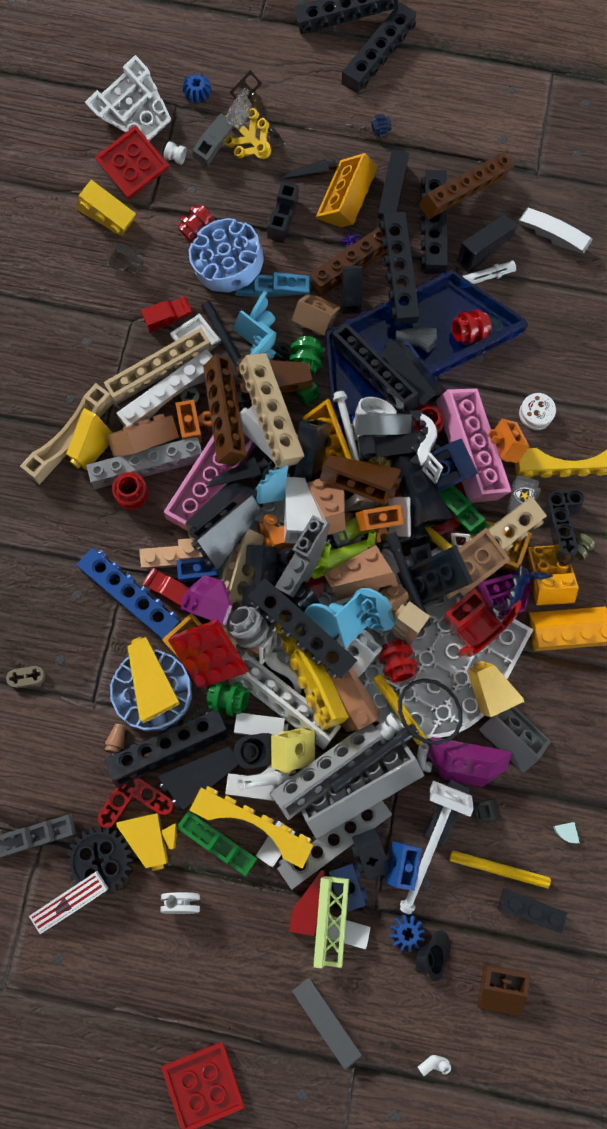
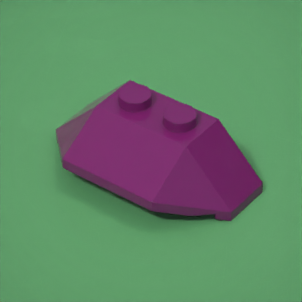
M518 572L484 581L477 585L476 590L484 597L487 609L491 613L492 606L500 604L501 608L503 603L506 604L507 598H512L509 590L515 587L512 577L518 576ZM527 573L522 577L519 576L521 579L518 586H516V594L512 598L513 602L510 607L501 610L498 616L500 620L506 617L510 608L519 600L521 601L519 613L525 611L529 594L533 589Z
M206 575L193 584L181 600V609L211 621L218 619L222 625H226L232 609V603L229 601L225 582Z
M431 737V740L439 741L442 738ZM451 740L440 745L429 744L427 755L443 780H453L458 783L483 787L507 770L512 752Z

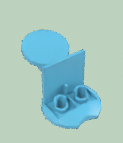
M264 290L250 316L242 310L239 312L233 330L252 344L250 355L266 353L268 359L272 360L276 354L272 349L276 340V332L269 327L275 321V317L271 312L265 310L268 306V300L266 298L267 292Z
M370 588L357 590L353 598L345 606L332 603L328 607L317 603L308 606L304 612L332 638L339 634L343 648H346L366 627L388 631L394 627L396 621L392 615V605L389 603V600Z

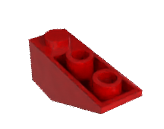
M320 870L293 907L289 932L310 936L315 935L317 930L320 882L322 877L327 876L324 875V870Z

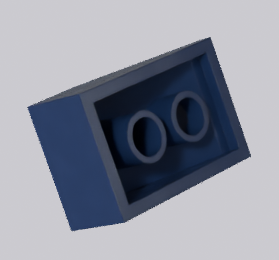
M462 438L431 452L435 459L443 466L437 483L430 479L437 492L478 474ZM431 460V463L438 469V466ZM427 468L428 472L433 477H435L434 474Z

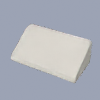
M410 497L389 498L388 506H401L404 523L389 527V533L396 532L400 537H410Z
M278 821L275 826L280 828L283 823ZM268 836L256 856L273 868L281 853L272 838Z
M346 920L344 943L366 949L370 927ZM335 924L328 930L332 940L340 937V930Z

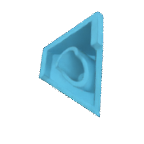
M288 465L274 471L269 470L265 480H262V484L258 485L257 503L262 504L285 500Z

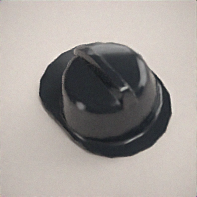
M259 733L240 738L233 749V756L238 765L245 769L271 765L272 734Z
M436 931L429 944L421 946L416 954L415 971L428 975L434 982L441 979L450 953V940L445 931Z

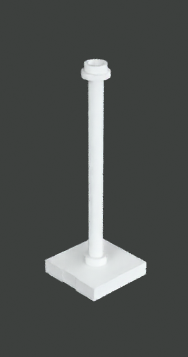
M344 391L334 393L333 400L338 402L351 457L353 460L360 461L345 403L348 397ZM354 494L345 501V512L376 508L381 503Z
M433 781L430 787V801L442 805L443 808L419 865L415 891L409 890L406 900H401L400 910L406 914H411L416 908L413 904L451 809L470 817L474 809L471 795Z

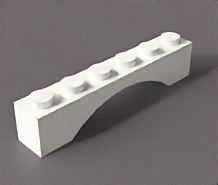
M205 349L118 411L117 416L124 427L132 424L136 426L139 425L138 422L150 420L163 405L184 389L205 382L203 365L213 357L211 353Z

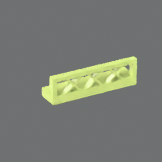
M329 876L321 878L314 967L323 968L324 966L342 968L349 879ZM332 882L344 883L343 893L339 897H336L332 891ZM335 902L342 909L341 915L337 919L330 913V907ZM333 924L340 930V937L335 941L328 934V930ZM332 946L338 952V961L326 960L327 950Z

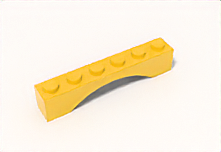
M528 448L519 462L515 463L516 476L531 478L541 475L542 478H547L552 475L567 477L571 474H578V476H587L595 473L598 476L607 475V450L586 460L568 461L549 456L537 448Z
M207 786L206 790L200 788L189 811L207 820L236 818L250 822L272 838L284 860L303 868L313 847V844L310 843V838L302 834L299 837L291 834L293 829L281 824L280 828L273 825V819L262 815L261 818L254 815L255 810L244 805L243 809L236 806V800L225 796L224 799L217 796L218 791Z

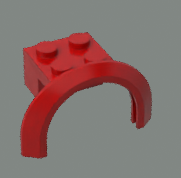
M476 589L472 590L445 613L443 621L465 643V646L459 650L458 657L474 656L493 642L515 620L520 611L521 601L519 600L510 608V611L501 622L487 609L484 597Z

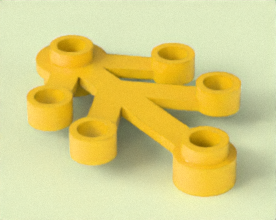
M251 108L247 112V116L250 119L248 130L241 123V117L236 112H229L226 117L236 123L233 128H237L245 137L233 138L229 135L224 144L228 148L237 146L234 149V154L240 159L249 155H256L260 159L268 158L271 154V146L267 142L269 122L265 118H261L257 123L259 112L255 108ZM257 126L261 130L260 140L256 138ZM252 144L254 147L244 149L238 145Z

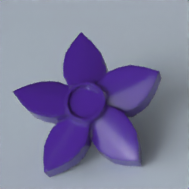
M349 231L347 234L348 238L341 239V242L347 244L346 247L349 248L358 242L362 236L360 234L353 235Z

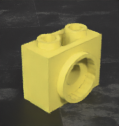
M298 728L272 735V768L280 770L283 774L292 773V770L304 769L315 761V731Z

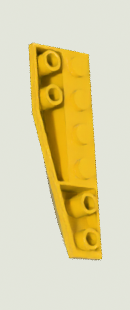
M282 614L280 615L283 622H289ZM275 622L274 628H277V634L282 639L283 650L289 655L292 670L296 671L298 675V684L301 689H304L306 702L314 712L316 725L320 726L321 731L344 723L349 718L323 663L321 665L317 664L311 658L313 654L308 649L303 651L295 644L298 640L292 635L288 638L280 631L282 626ZM296 629L297 635L302 636L300 632Z

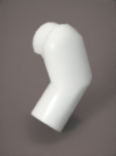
M421 743L417 752L418 764L422 772L430 773L432 762L426 761L429 746L426 743Z
M432 1055L421 1063L418 1069L423 1076L433 1069L441 1071L442 1074H448L451 1070V1065L445 1057Z

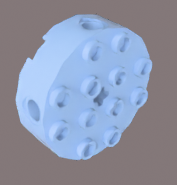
M226 218L213 221L197 233L198 237L190 245L189 259L195 274L201 284L212 291L229 293L248 286L260 273L264 262L263 249L258 235L251 225L237 222L236 219Z
M159 650L153 651L180 705L143 723L139 718L129 657L120 664L121 666L116 670L110 683L111 702L117 715L131 727L145 732L164 731L176 725L187 713L192 700V682L185 667L172 655Z

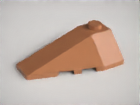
M330 651L326 656L329 663H336L339 658L338 654L334 651ZM352 668L342 679L339 677L334 679L330 675L349 717L342 723L346 732L360 730L377 721L380 711Z

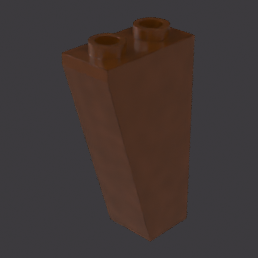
M244 358L238 359L239 365ZM269 360L281 394L312 388L309 363ZM236 366L237 377L242 378V383L239 384L241 395L245 394L246 401L252 400L246 389L244 377L240 373V366Z
M330 455L323 465L320 481L386 505L389 498L393 499L402 478L399 477L401 469Z

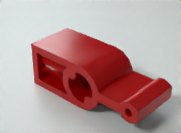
M186 296L172 302L163 301L141 310L149 333L172 325L181 317L193 314Z
M155 568L151 569L142 583L145 587L153 590L180 608L182 606V597L189 589V587L170 576L164 575Z

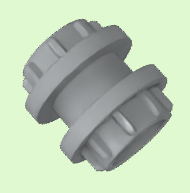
M243 606L231 613L228 631L235 637V640L241 647L250 649L259 647L267 639L269 626L256 608Z

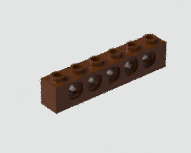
M503 152L428 192L419 206L427 218L431 219L502 180L514 165Z
M377 228L311 272L309 285L317 295L322 297L342 283L343 267L357 265L362 266L363 269L384 255L385 249H382L381 245L383 232H380L379 228ZM391 232V233H390V234L393 235V236H398V235H397L396 233H394V232Z
M215 354L203 365L217 463L235 466L247 454L231 358Z

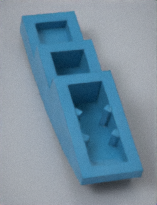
M274 272L273 276L258 274L248 286L235 290V296L260 297L264 290L267 292L266 297L309 294V276Z

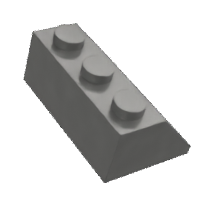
M515 706L490 717L479 729L484 737L490 740L498 749L511 751L510 760L523 773L540 759L551 743V740Z

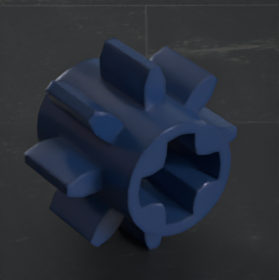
M383 114L375 115V120L371 121L373 134H377L380 138L388 136L387 131H391L390 118H385Z

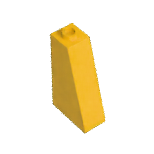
M138 637L132 640L131 645L127 647L139 718L145 723L180 705V702L146 637Z

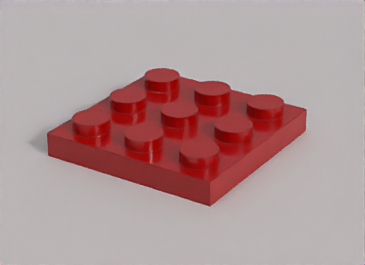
M136 125L95 156V160L128 200L169 169L167 162Z
M218 619L173 635L168 639V642L198 689L246 674L248 671L247 666Z
M223 1041L162 1065L161 1069L181 1129H196L245 1108Z

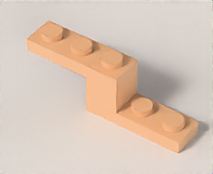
M191 538L178 539V546L140 549L141 569L177 567V560L201 558L203 555L193 548Z

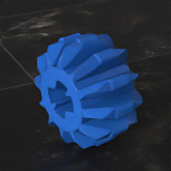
M196 72L194 76L188 74V79H184L182 87L186 100L190 99L191 103L196 101L199 105L200 101L205 102L206 98H210L212 89L208 77H204L202 73L197 75Z
M402 915V923L398 918H395L394 920L398 926L390 925V929L396 931V933L389 934V937L397 939L392 944L394 946L400 944L399 950L402 952L406 945L409 953L412 952L411 945L419 949L420 946L416 941L424 942L425 940L419 936V934L425 933V929H417L421 926V921L414 923L415 917L412 915L408 922L406 915ZM407 928H410L411 937L407 936L408 939H404L405 936L402 934V931L404 929L407 931Z

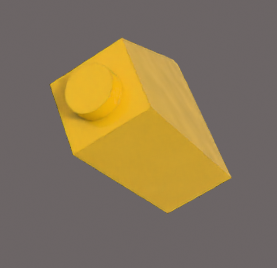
M85 408L80 415L66 454L71 458L70 463L78 469L82 467L87 470L86 465L94 463L108 447L107 435L112 432L95 413Z
M479 661L473 664L474 667L467 669L480 713L482 712L483 715L493 717L524 702L523 697L495 665Z
M156 813L116 823L117 828L145 868L151 867L152 871L164 869V864L169 862L164 837L161 833L160 814Z

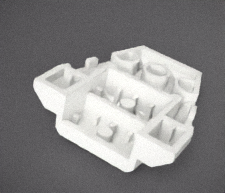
M135 55L123 66L124 73L102 94L97 90L85 101V104L97 117L124 132L129 131L136 125L150 141L171 122V117L163 100L160 98L148 68Z

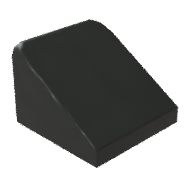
M496 799L473 804L477 824L501 819Z

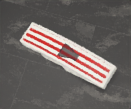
M96 871L29 917L39 934H41L109 888L99 872Z

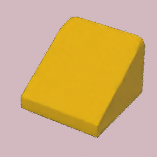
M176 823L161 832L170 850L176 848V827L178 826Z

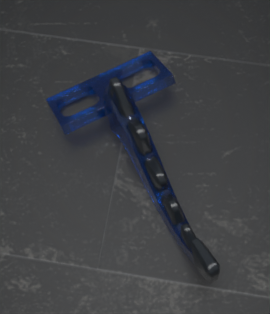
M520 564L519 569L512 572V575L517 576L512 577L514 586L509 590L511 598H507L506 604L503 603L501 608L500 604L491 607L494 616H506L510 608L521 600L524 587L530 583V578L542 580L553 577V574L528 570Z

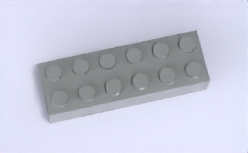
M402 744L355 778L337 794L330 789L301 812L317 839L422 778L424 774L408 746Z

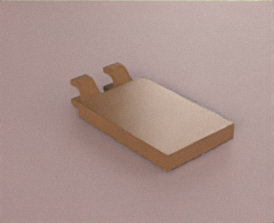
M487 528L483 529L458 549L474 583L451 592L444 597L449 600L458 592L464 596L511 560Z

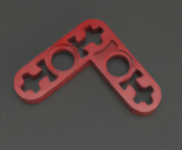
M141 778L134 780L135 787H130L127 791L131 793L129 797L119 791L121 787L125 790L128 784L114 790L100 811L97 821L101 827H113L133 797L161 815L170 814L173 811L174 804L171 798ZM145 789H151L153 792V797L148 801L142 798V792ZM157 794L160 795L158 800L161 802L168 801V810L164 809L161 811V806L158 803H155L154 806L151 805L156 800ZM117 795H122L125 799L121 807L114 805V798ZM110 805L113 809L118 810L119 812L118 814L113 812L110 817L112 819V822H107L106 824H104L103 822L105 819L103 818V815H108L111 812V810L108 809Z

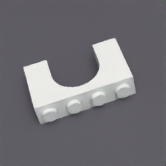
M246 713L236 715L234 729L236 735L249 736L259 733L276 735L282 731H288V724H285V718ZM271 764L261 774L270 773L272 770L276 769H273ZM228 773L226 795L274 801L270 792L278 786L268 785L240 790L238 785L245 784V782L237 783V779L240 776L244 777V775Z

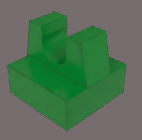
M312 382V388L296 391L301 403L305 407L320 397L318 386L314 382Z

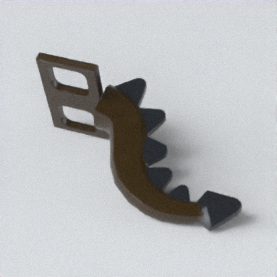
M250 70L229 93L241 106L248 99L252 103L253 108L259 112L258 121L261 118L267 120L265 117L266 113L264 112L265 106L261 103V97L255 92L263 83ZM249 75H252L258 82L254 88H251L245 81ZM238 87L246 93V97L243 100H239L234 94ZM269 124L267 130L273 136L279 138L280 134L274 128H271Z

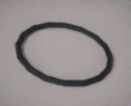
M423 678L412 681L403 688L398 699V713L403 726L413 737L423 743L440 745L450 742L459 733L463 723L462 708L458 698L447 686L437 680ZM423 682L436 684L446 690L454 699L458 709L459 722L455 732L448 738L439 741L425 739L416 734L407 724L402 712V700L406 691L413 685Z

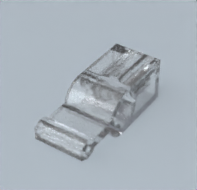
M247 88L241 91L230 106L226 120L239 130L248 119L251 109V102L247 98L249 94Z

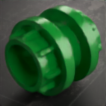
M310 336L299 337L291 345L293 355L290 356L289 362L309 363L312 376L321 368L322 362L319 358L323 355V347L316 338Z
M229 680L210 685L207 694L209 708H212L213 711H218L219 714L226 709L227 715L231 717L244 713L249 701L248 689L243 687V683L237 681L232 686H230Z

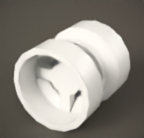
M169 141L164 150V158L169 161L174 160L175 163L180 165L184 163L187 148L184 146L178 147L175 143Z
M390 713L384 722H380L376 726L377 730L387 741L393 739L395 733L401 732L405 728L393 713Z

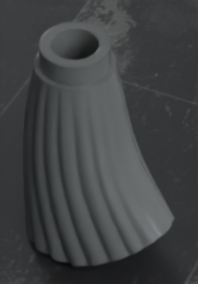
M402 329L396 331V340H401L402 342L408 340L412 346L430 352L436 346L437 329Z

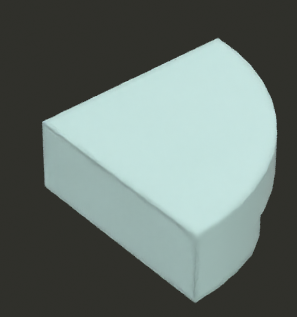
M574 822L553 826L556 834L569 843H580Z

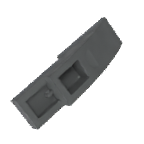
M312 515L292 549L295 552L294 556L275 586L278 590L294 598L302 582L308 583L322 554L329 531V522Z

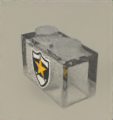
M519 475L516 476L513 481L505 516L531 497L534 500L538 499L541 488H538V480ZM520 516L519 520L527 521L524 516Z

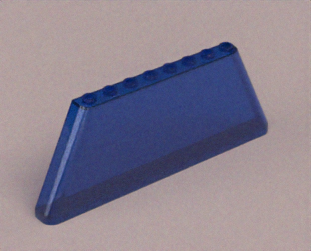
M452 270L448 273L443 272L437 278L427 280L416 288L420 315L417 323L395 325L390 312L392 301L378 304L370 311L362 312L354 319H347L339 326L331 327L326 332L330 396L339 425H342L343 422L338 402L333 400L334 393L344 391L347 394L348 398L345 400L350 420L355 417L359 401L365 397H376L388 402L334 347L332 333L346 323L378 354L385 349L384 345L388 341L396 340V331L408 328H436V346L430 352L412 346L419 355V361L435 378L521 335L529 324L525 318ZM399 301V303H400L401 305H403V306H406V305H407L406 302H404V301ZM478 309L503 322V324L498 322L497 330L491 327L488 337L479 342L473 341L469 345L457 342L452 333V322L462 312L470 313L472 310Z

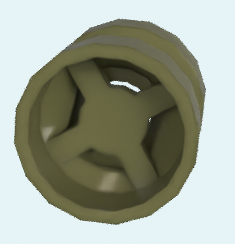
M581 533L576 538L578 551L575 558L584 560L588 555L587 552L595 547L596 543L588 535Z

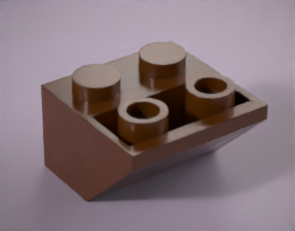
M483 963L477 1008L520 1016L528 997L530 974L525 971Z

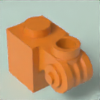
M267 514L261 522L257 523L259 534L265 536L264 545L278 547V552L283 547H294L295 543H285L284 526L276 527L278 521L276 516Z

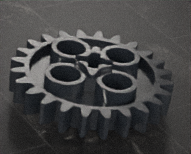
M98 826L97 832L92 827L89 829L90 834L82 831L83 838L75 837L77 844H70V847L74 850L66 853L71 856V859L65 861V863L71 864V867L66 872H73L69 879L73 880L76 878L77 882L75 885L89 877L88 871L90 868L98 871L101 877L103 869L106 876L103 880L109 888L105 891L106 895L110 894V887L116 891L118 890L117 883L119 885L125 884L122 878H129L130 875L126 871L133 869L131 865H128V862L134 860V858L128 857V854L133 852V849L127 850L126 847L129 843L122 842L124 839L123 835L117 837L118 830L110 833L111 828L107 827L103 832V828ZM95 842L98 844V853L96 847L94 846ZM104 842L111 844L112 850L110 853H106L103 850ZM85 848H89L92 852L90 859H86L83 856ZM103 858L104 862L101 864L96 863V859ZM110 862L116 864V873H111L108 870Z

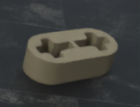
M38 666L13 669L8 672L6 681L14 688L34 686L44 682L46 673ZM35 671L41 674V676L37 677V680L32 677L28 678L29 675H34ZM15 674L19 677L24 676V679H19L17 684L12 681V678H15Z

